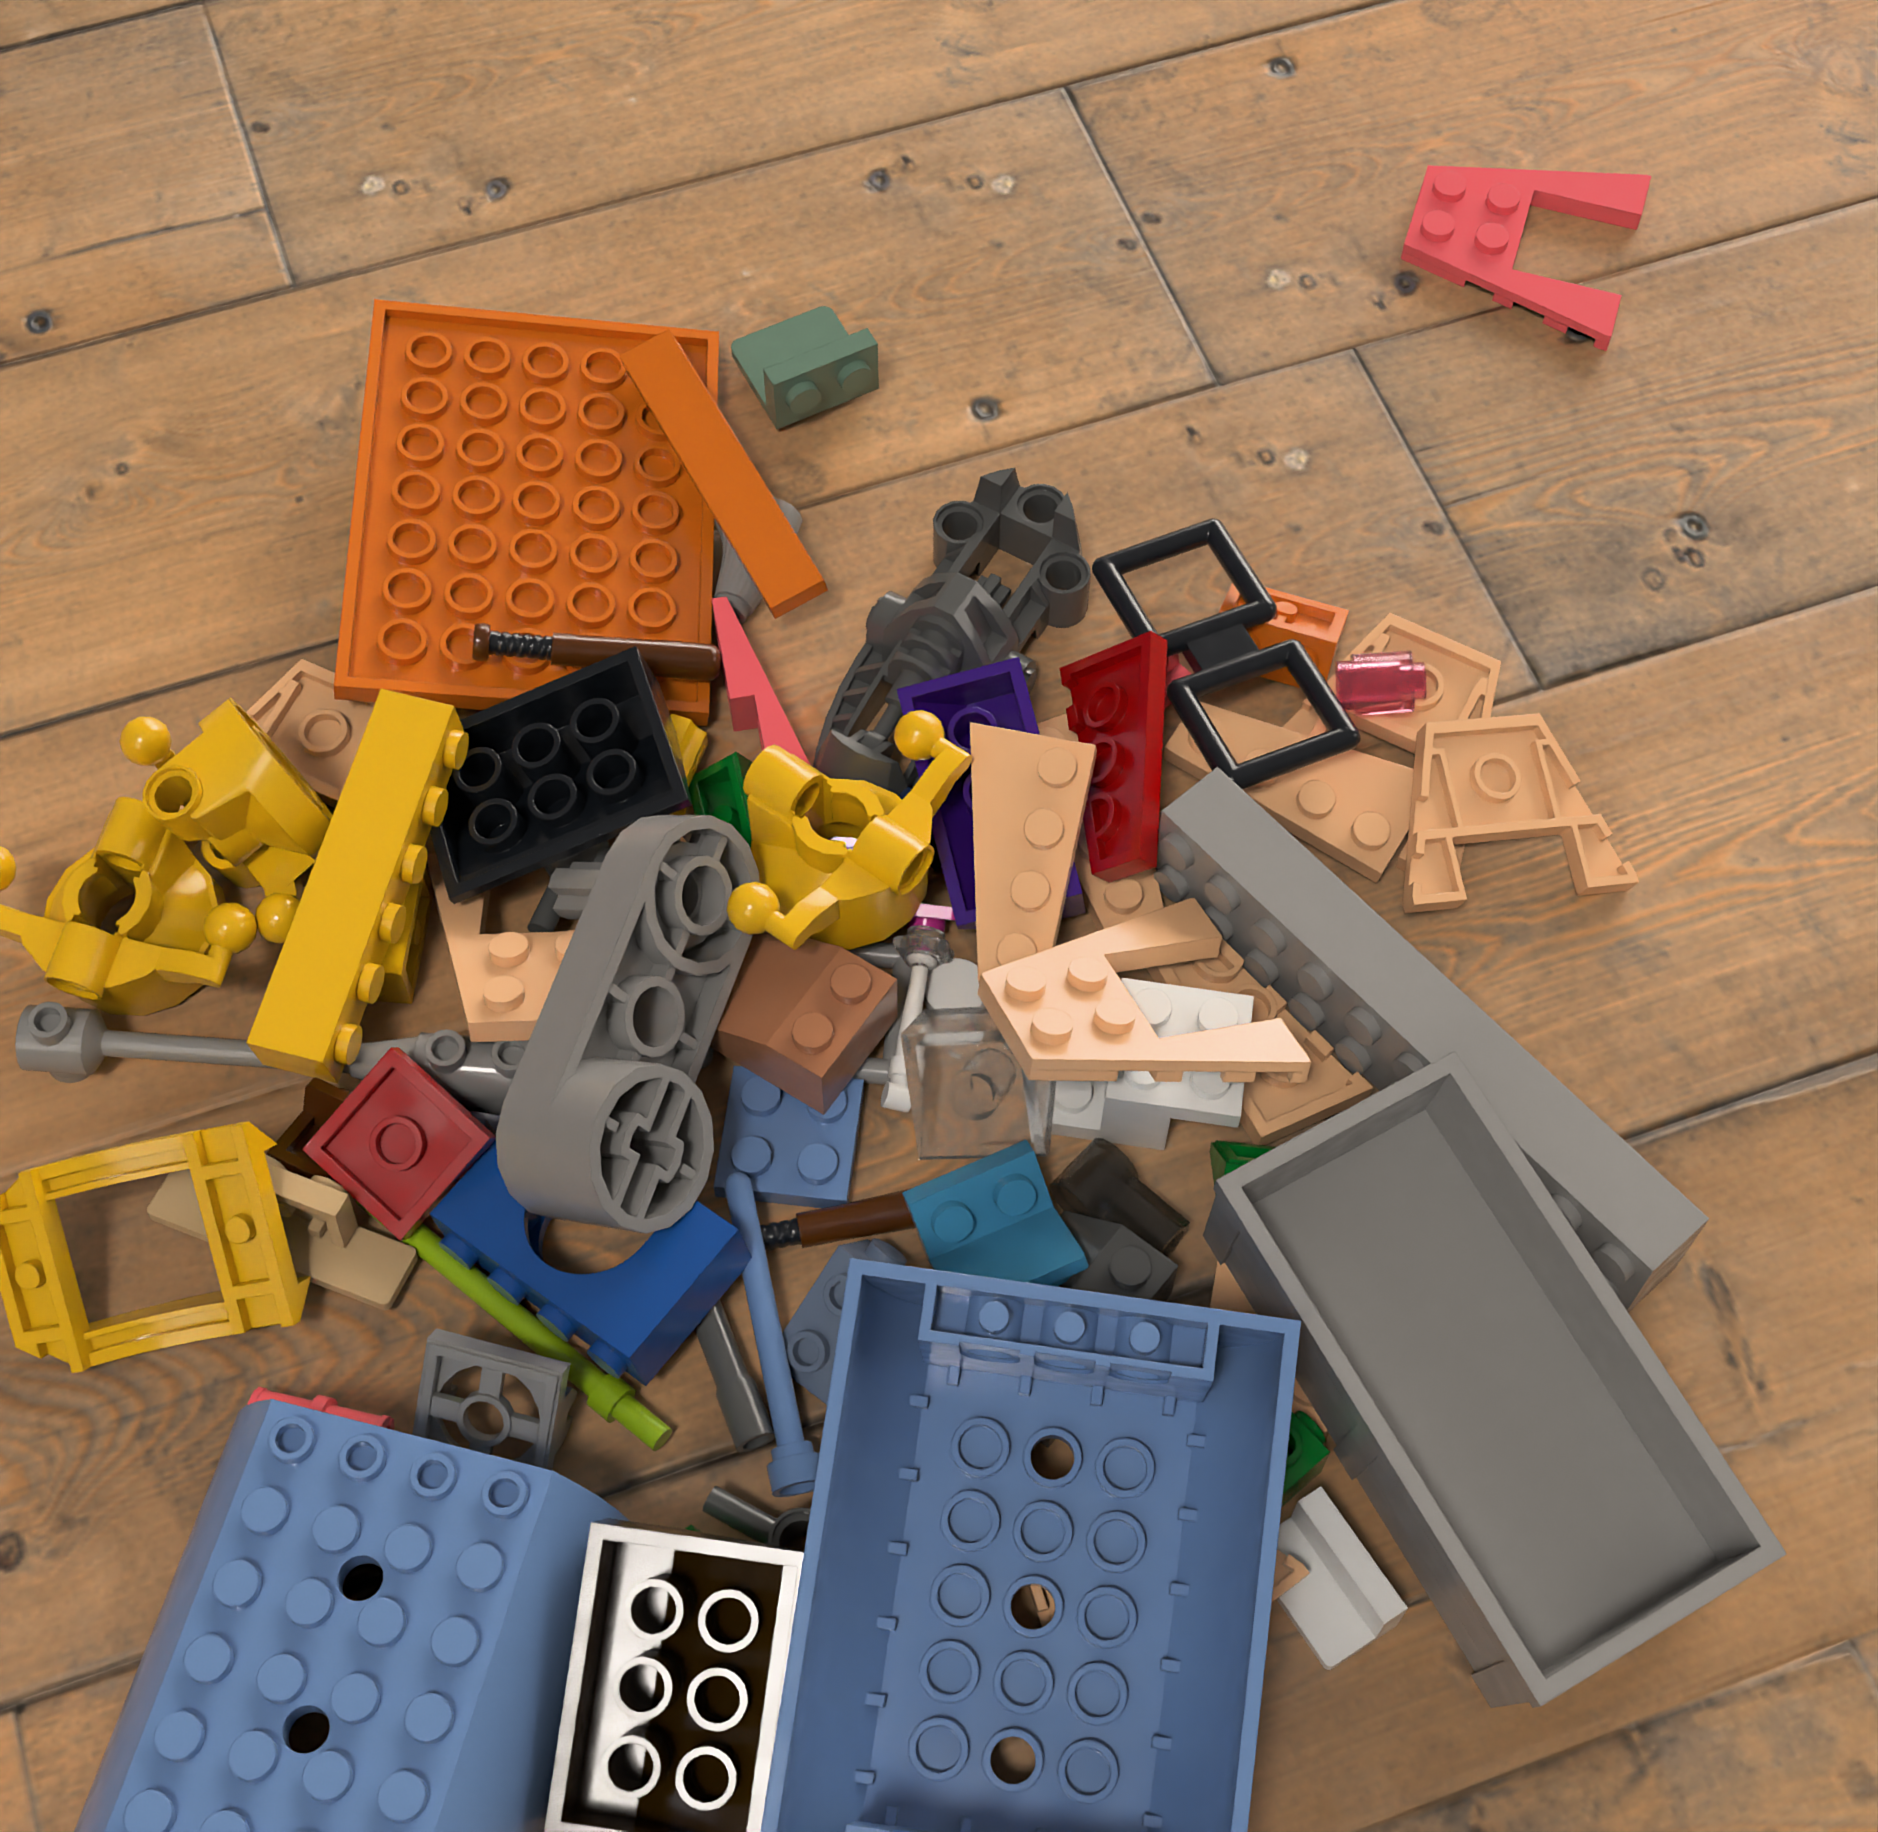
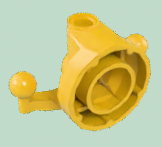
M231 697L198 723L202 729V734L178 754L170 749L172 739L169 730L160 720L153 717L139 716L129 721L122 729L119 740L124 756L137 765H155L158 769L146 781L143 789L142 802L146 811L178 838L186 841L202 840L201 851L205 860L236 886L253 888L261 885L266 897L256 907L255 920L258 932L267 941L284 944L304 892L300 875L315 862L333 813L279 747Z
M924 710L908 712L899 719L894 729V740L898 750L905 757L915 761L928 760L931 757L935 759L912 790L901 799L896 793L864 780L829 778L775 744L768 746L753 761L743 783L744 793L748 795L747 805L752 838L751 851L759 871L760 883H743L733 890L728 899L726 909L731 923L738 931L749 935L762 934L766 931L793 950H797L808 938L840 946L846 950L862 947L888 938L911 921L927 894L928 873L934 856V848L930 845L932 818L946 800L955 782L970 766L972 755L945 739L942 723L934 714ZM835 836L853 837L857 841L852 850L850 848L846 849L844 841L828 840V838Z
M118 797L115 800L96 846L64 871L47 898L43 917L0 904V936L22 943L40 968L46 972L43 978L46 983L60 991L77 996L82 1001L104 1012L115 1015L146 1016L180 1004L203 985L220 988L233 954H238L248 949L255 940L257 933V924L253 913L238 903H226L223 889L193 855L186 843L148 813L141 800L129 797ZM0 846L1 892L7 889L13 882L17 869L13 855L2 846ZM135 892V900L128 913L116 921L115 925L119 929L114 933V936L100 930L101 923L110 908L125 896L132 895Z

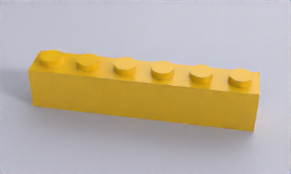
M380 689L246 1042L263 1065L338 1084L345 1064L351 1065L355 1061L362 1042V1028L359 1025L367 1003L373 1004L376 1002L382 990L384 982L382 962L389 943H397L404 929L406 920L404 901L410 885H417L420 882L426 868L427 849L425 844L431 827H438L442 823L447 810L448 791L446 786L453 769L459 770L462 767L468 752L469 736L464 731L453 705Z

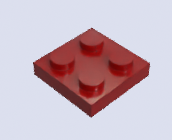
M391 1047L302 1150L397 1239L402 1241L411 1237L430 1215V1212L495 1141L496 1136L399 1047Z

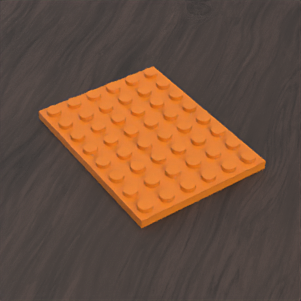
M374 299L335 668L334 699L376 702L380 689H385L453 705L455 708L485 710L582 669V667L551 665V661L547 659L517 658L516 656L507 657L506 655L496 656L495 654L489 655L487 661L474 660L472 654L476 623L489 624L492 631H499L500 633H520L522 635H541L543 637L553 636V632L588 636L711 644L714 517L626 372L619 355L670 329L717 405L719 331ZM655 676L660 684L670 715H679L691 719L695 725L707 726L710 681Z

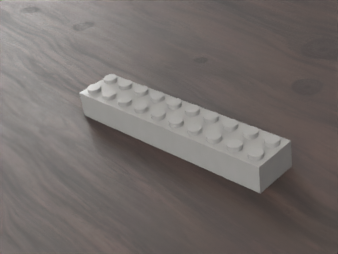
M1215 768L1162 810L1158 833L1157 867L1154 873V879L1159 883L1161 892L1173 902L1195 898L1220 932L1222 938L1244 959L1243 965L1246 971L1261 986L1267 987L1270 985L1288 1003L1291 1014L1304 1028L1310 1031L1316 1030L1334 1047L1336 1056L1350 1072L1363 1074L1381 1091L1445 1055L1456 1051L1628 1313L1676 1268L1709 1218L1221 769Z

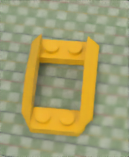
M247 1121L117 1146L26 1169L18 1173L19 1178L5 1193L0 1195V1293L15 1347L40 1359L49 1354L68 1363L71 1373L83 1372L92 1366L161 1348L242 1334L252 1328L281 1324V1327H288L300 1322L311 1276L296 1277L264 1153L265 1150L277 1145V1143ZM190 1169L221 1290L178 1299L88 1323L55 1199L121 1182Z

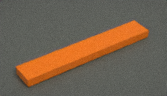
M668 329L620 354L619 357L626 372L773 617L776 619L828 591L822 575L672 331Z

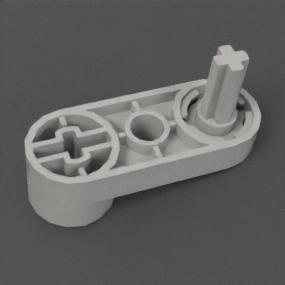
M657 815L641 817L620 832L603 862H572L570 868H556L551 875L548 888L558 894L553 910L563 918L579 921L504 1099L496 1130L499 1171L509 1194L528 1212L552 1219L646 1234L671 1227L692 1209L704 1188L714 1152L713 1125L703 1093L695 1082L753 934L749 935L738 931L731 923L726 912L727 902L733 890L743 883H760L759 871L750 846L732 824L711 815ZM681 837H683L686 840V842L680 841Z

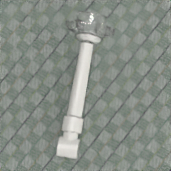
M911 926L907 930V935L893 938L894 948L912 971L896 1051L890 1060L888 1071L890 1082L887 1081L883 1088L881 1107L904 1113L909 1112L914 1097V1088L909 1087L910 1082L914 1081L917 1060L914 1057L927 975L929 971L936 969L940 965L952 962L955 956L954 951L949 946V942L945 940V933L933 927Z

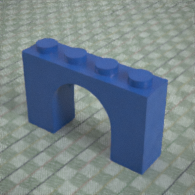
M496 1141L430 1212V1216L444 1235V1238L439 1242V1246L468 1270L477 1263L491 1273L487 1277L488 1282L511 1303L519 1305L525 1298L540 1309L536 1314L538 1319L562 1340L568 1342L575 1334L590 1345L587 1354L607 1373L619 1379L626 1371L645 1386L648 1385L744 1271L752 1258L739 1229L696 1200L692 1209L671 1227L655 1231L635 1254L621 1264L608 1270L591 1274H573L557 1270L543 1261L542 1254L544 1235L552 1218L528 1212L509 1194L497 1164Z

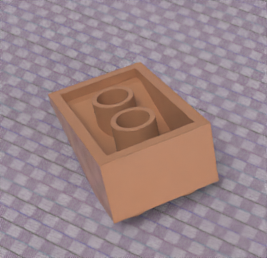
M766 931L762 934H753L709 1047L824 1115L898 1018L897 978L840 946L808 938L797 950H793Z

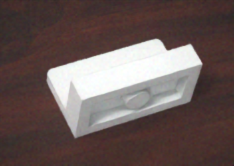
M1321 1486L1297 1502L1292 1516L1280 1524L1277 1549L1286 1556L1290 1554L1303 1563L1310 1573L1306 1578L1279 1597L1277 1601L1325 1669L1331 1670L1396 1627L1408 1607Z

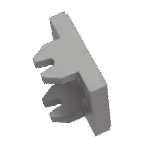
M436 1328L427 1338L412 1435L461 1447L449 1435L442 1420L446 1419L457 1422L461 1434L470 1442V1450L492 1455L493 1447L500 1444L507 1436L534 1443L520 1457L511 1460L552 1470L555 1454L563 1445L573 1416L567 1415L577 1396L575 1389L567 1387L571 1363ZM472 1366L482 1367L479 1390L472 1392L465 1399L456 1397L458 1386L453 1385L452 1381L458 1371ZM505 1374L516 1376L530 1390L538 1407L540 1419L514 1412L511 1403L502 1395ZM481 1401L494 1405L503 1417L502 1431L494 1435L483 1434L477 1431L471 1425L468 1418L470 1404Z

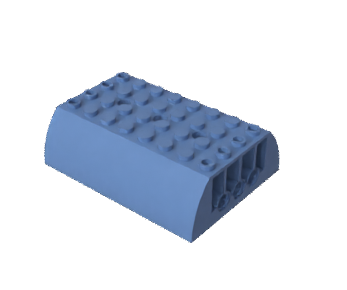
M850 1258L761 1832H1247L1301 1321ZM1050 1438L1065 1442L1070 1447L1074 1457V1464L1069 1473L1062 1478L1054 1480L1040 1476L1034 1470L1031 1463V1454L1034 1447L1039 1442ZM1036 1585L1044 1588L1051 1594L1055 1604V1612L1053 1618L1046 1626L1039 1629H1027L1019 1625L1014 1619L1011 1612V1602L1014 1595L1023 1587ZM1008 1737H1018L1025 1740L1032 1747L1035 1754V1767L1032 1774L1025 1781L1017 1784H1010L1000 1780L991 1767V1754L998 1742Z
M274 1399L257 1401L246 1405L236 1416L74 1832H544L590 1523L606 1518L629 1520L596 1494L552 1470ZM367 1563L375 1564L382 1568L383 1581L375 1595L363 1601H353L344 1596L343 1583L347 1574L353 1568ZM319 1712L325 1714L328 1717L330 1729L324 1744L310 1753L303 1754L292 1751L289 1744V1733L294 1722L307 1713Z

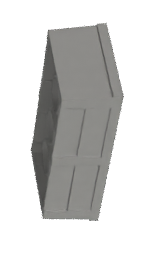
M1456 1051L1445 1055L1216 1180L1213 1188L1216 1196L1203 1233L1204 1239L1220 1265L1223 1263L1227 1265L1257 1315L1301 1321L1295 1378L1337 1445L1333 1450L1351 1480L1357 1478L1475 1671L1471 1676L1491 1708L1528 1702L1532 1708L1543 1706L1787 1554Z

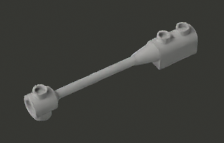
M44 1002L39 1005L26 1006L20 1016L16 1031L15 1049L20 1068L26 1071L49 1072L53 1078L64 1083L79 1082L92 1075L106 1056L274 1068L263 1065L246 1044L247 1040L108 1030L101 1013L97 1009L63 1007L56 1002ZM440 1030L435 1033L421 1032L415 1037L361 1043L355 1061L351 1065L345 1064L342 1073H348L351 1077L363 1080L391 1047H399L468 1111L500 1115L504 1099L529 1040L471 1042L469 1036L460 1035L453 1030Z

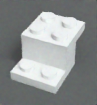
M1121 979V982L1158 1038L1248 1024L1252 1020L1254 996L1136 979ZM1119 1071L1117 1081L1041 1080L1034 1132L1164 1150L1171 1118L1238 1128L1245 1082H1222L1221 1072L1183 1071L1181 1082H1155L1149 1071Z

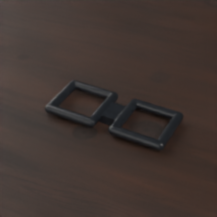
M1211 518L1098 557L1093 562L1092 572L1130 636L1134 638L1149 631L1156 633L1167 640V657L1182 652L1194 671L1193 674L1173 680L1168 685L1166 693L1212 771L1218 767L1241 789H1245L1352 750L1358 746L1361 739L1359 730L1301 642L1295 639H1288L1259 650L1246 629L1271 621L1277 614V606L1220 520ZM1208 545L1246 604L1158 634L1122 574ZM1287 666L1328 731L1238 764L1198 698Z

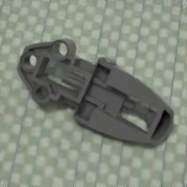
M1014 467L981 476L972 502L952 501L944 504L936 511L933 518V561L936 570L931 576L924 578L907 598L889 591L883 597H880L876 605L872 607L866 621V643L840 684L826 716L813 763L815 769L832 779L864 780L899 795L908 786L912 789L919 780L915 760H911L903 775L899 763L891 759L895 746L888 739L899 719L903 716L896 689L1019 657L1030 695L1037 678L1036 661L1019 653L1030 636L1038 639L1048 625L1056 628H1069L1078 624L1085 617L1088 609L1091 577L1090 566L1086 559L1082 557V547L1074 509L1068 492L1064 496L1057 488L1047 484H1033L1025 488L1021 487ZM998 549L1033 565L1003 609V605L1011 595V589L1002 585L1001 577L991 573L988 578L981 575ZM972 575L980 576L978 581H975L969 577ZM886 702L888 707L874 730L867 731L866 729Z

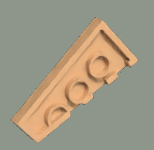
M1200 702L1238 764L1311 738V736ZM1181 721L1165 745L1162 758L1201 780L1212 770ZM1349 750L1242 790L1288 832L1377 883L1409 831L1414 769L1356 750Z
M970 722L978 982H980V976L983 972L1050 949L1056 945L1097 755L1096 745Z

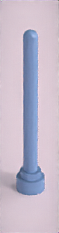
M735 1172L727 1177L725 1192L732 1225L739 1229L752 1256L742 1272L777 1444V1447L771 1450L773 1462L767 1465L772 1495L774 1497H791L814 1491L819 1453L814 1452L811 1441L804 1440L752 1183L746 1174Z

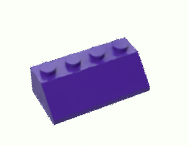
M1019 657L896 689L903 716L910 711L924 710L934 714L942 723L945 739L970 755V722L1040 735ZM931 757L928 760L915 761L919 779L935 758ZM970 764L968 769L955 782L946 800L932 818V831L958 929H976ZM1074 862L1061 919L1086 913L1083 893Z

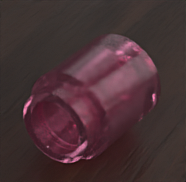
M1411 650L1351 654L1349 661H1336L1335 663L1336 697L1345 710H1353L1354 716L1414 712L1415 700L1426 699L1424 662L1413 663Z

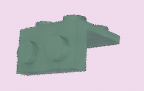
M826 306L817 307L734 340L731 344L734 361L776 429L879 389L878 343L868 328L849 335L834 311Z

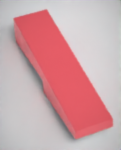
M727 596L712 598L718 648L721 653V665L733 731L758 728L762 751L768 746L775 744L810 765Z

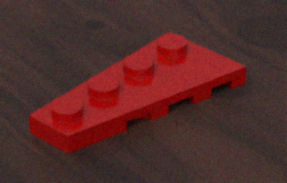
M1152 631L1059 668L1062 685L1070 689L1072 705L1066 708L1069 730L1078 735V742L1096 745L1097 749L1083 823L1091 874L1108 883L1157 867L1167 640Z

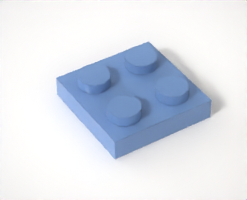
M734 1066L714 1181L715 1197L727 1198L725 1192L727 1177L732 1173L742 1172L751 1180L755 1201L814 1208H826L849 1203L864 1097V1079L852 1078L823 1115L742 1066Z

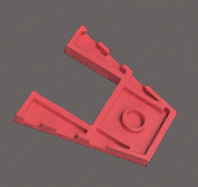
M1428 165L1404 242L1401 259L1461 287L1465 286L1466 280L1494 293L1492 301L1512 309L1514 303L1520 304L1544 315L1543 324L1565 334L1569 327L1595 338L1593 346L1607 351L1622 295L1513 270L1514 261L1530 205L1637 230L1651 176L1643 174Z

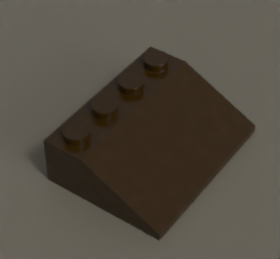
M611 1518L590 1523L544 1832H761L804 1551L687 1529Z

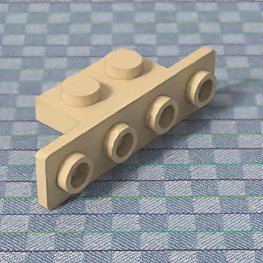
M265 1154L296 1277L311 1276L310 1282L378 1309L389 1310L418 1260L416 1249L359 1227L349 1194L335 1181L318 1175L308 1179L287 1171L279 1161ZM190 1169L170 1172L147 1207L150 1219L208 1242Z

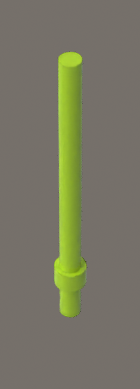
M356 1200V1204L358 1206H360L364 1211H366L370 1216H372L376 1221H378ZM422 1223L409 1239L402 1240L404 1244L414 1247L417 1255L537 1355L571 1363L568 1380L588 1396L587 1405L608 1423L617 1420L653 1451L659 1450L666 1443L672 1433V1429L634 1398L636 1390L621 1377L617 1379L609 1373L607 1375L570 1344L551 1332L521 1304L515 1305L508 1301L492 1287L487 1280V1276L478 1268L473 1266L468 1270L439 1246V1242L442 1239Z

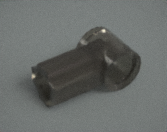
M1095 1138L1049 1185L1050 1193L1063 1210L1122 1224L1166 1257H1169L1189 1229L1190 1222L1139 1180L1138 1172L1129 1158L1118 1147L1103 1138Z

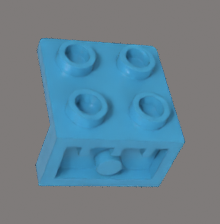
M1027 1140L902 1192L922 1247L933 1270L1057 1287L1065 1283L1072 1275L1087 1269L1089 1266L1085 1253L1053 1206L1035 1152Z

